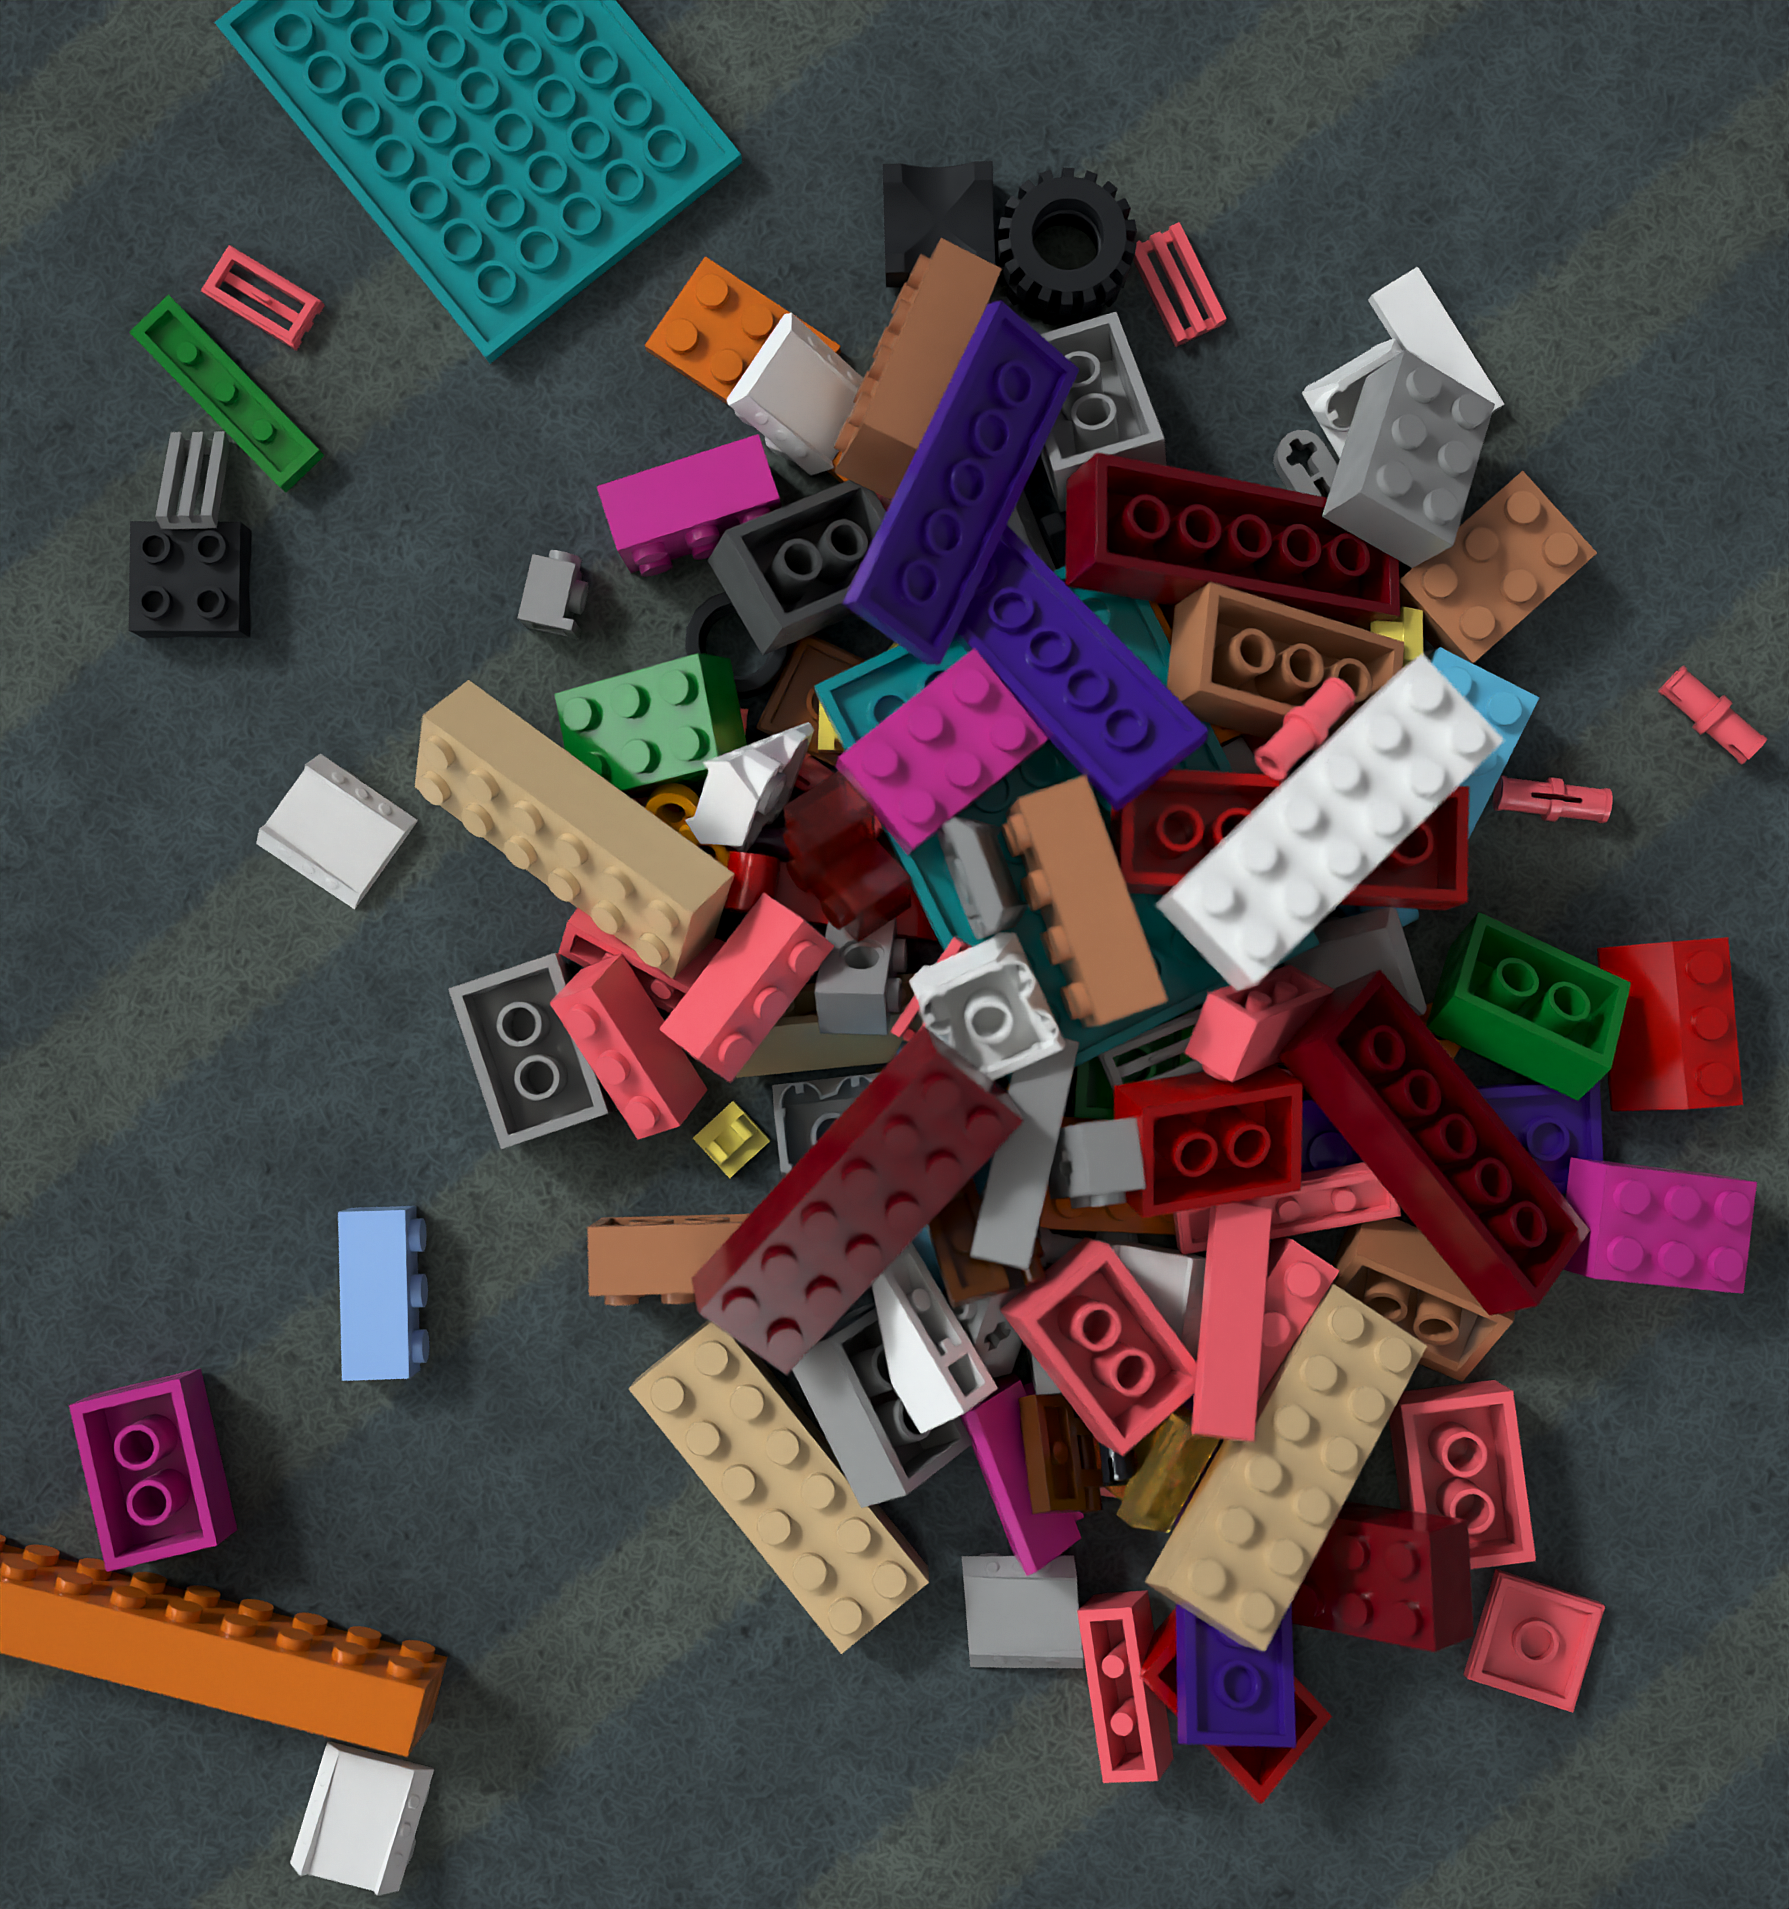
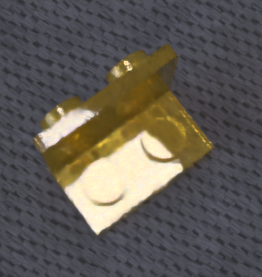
M1182 1404L1133 1446L1137 1473L1130 1481L1126 1480L1127 1485L1104 1487L1122 1501L1116 1515L1132 1527L1168 1533L1220 1438L1191 1434L1193 1412ZM1097 1441L1094 1447L1097 1469H1102L1100 1448Z

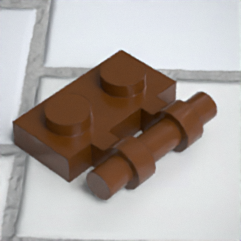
M970 1178L926 1225L952 1308L1008 1292L1010 1287L1004 1269L1011 1266L970 1257L983 1203V1198L980 1199L973 1178ZM1035 1237L1028 1270L1020 1269L1025 1286H1032L1047 1279L1040 1260L1045 1254L1039 1237Z
M1034 1394L1018 1398L1021 1417L1020 1427L1024 1441L1032 1513L1056 1514L1078 1511L1080 1513L1103 1511L1100 1488L1105 1486L1102 1483V1469H1097L1093 1441L1095 1436L1092 1435V1432L1064 1395Z

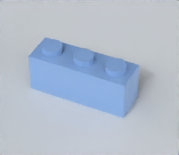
M416 1206L361 1207L338 1212L342 1381L409 1379L420 1371V1363H426L429 1356L428 1331L426 1329H419V1307H425L428 1298L427 1277L425 1274H418L417 1252H424L426 1247L427 1233L425 1220L417 1218Z

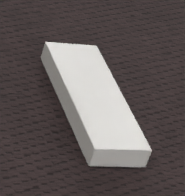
M1418 267L1371 295L1368 300L1391 338L1397 340L1402 351L1406 350L1415 353L1424 362L1494 403L1492 413L1504 405V402Z

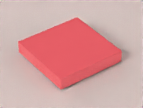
M1495 1569L1463 1675L1469 1680L1573 1713L1605 1605L1593 1599Z

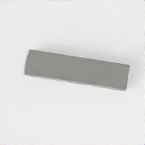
M1063 1038L1066 1045L1062 1050L1013 1071L1008 1094L1024 1122L993 1155L970 1257L1028 1270L1079 1046L1078 1041Z

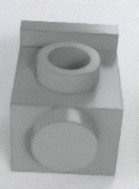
M550 550L549 557L532 554L517 618L526 628L579 640L581 628L572 618L574 613H583L588 596V582L581 581L583 575L580 571L582 558L557 550Z

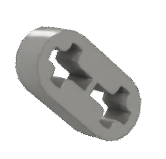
M1308 430L1290 432L1280 441L1274 453L1275 469L1288 490L1321 496V493L1315 486L1318 482L1324 492L1329 495L1338 464L1323 441L1315 433ZM1294 444L1298 450H1304L1308 447L1312 452V456L1307 461V465L1313 473L1312 477L1308 475L1300 463L1291 466L1287 462L1288 457L1292 453L1291 445Z

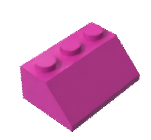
M1013 1373L995 1380L994 1382L998 1389L967 1412L961 1414L960 1417L971 1438V1446L1011 1550L1025 1575L1028 1576L1038 1572L1081 1539L1075 1521L1083 1519L1084 1515L1080 1511L1056 1514L1032 1513L1024 1441L1020 1427L1021 1417L1018 1398L1036 1393L1032 1382L1022 1385L1020 1378Z

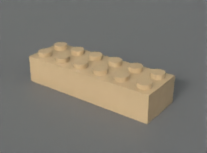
M470 680L466 681L423 715L415 788L421 792L427 801L434 805H440L460 820L470 833L477 837H483L503 852L513 865L520 869H526L546 884L556 897L580 908L593 919L599 929L607 934L616 936L635 950L646 964L659 968L672 979L714 940L734 877L732 871Z
M1331 1284L1257 1402L1254 1441L1243 1442L1224 1439L1145 1583L1238 1644L1264 1652L1427 1345L1335 1284Z
M708 1320L637 1377L629 1387L631 1393L841 1654L929 1583L928 1566L878 1504L860 1507L830 1444L758 1354Z

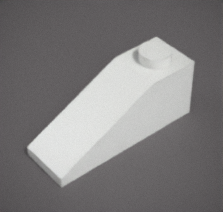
M911 1241L872 1283L891 1384L922 1434L964 1414L998 1389Z

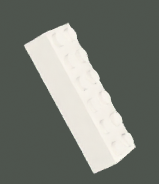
M1421 654L1399 670L1155 906L1236 991L1255 985L1462 783L1504 739L1431 662Z

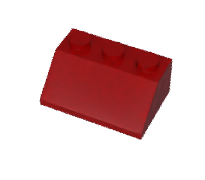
M1728 937L1597 948L1598 968L1631 982L1612 1068L1608 1072L1611 1111L1681 1110L1743 1105Z
M1175 1607L1154 1632L1138 1676L1178 1717ZM1295 1676L1296 1747L1204 1745L1247 1793L1260 1804L1266 1800L1332 1717Z

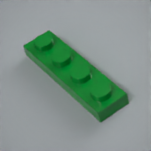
M169 294L129 331L285 493L325 456Z

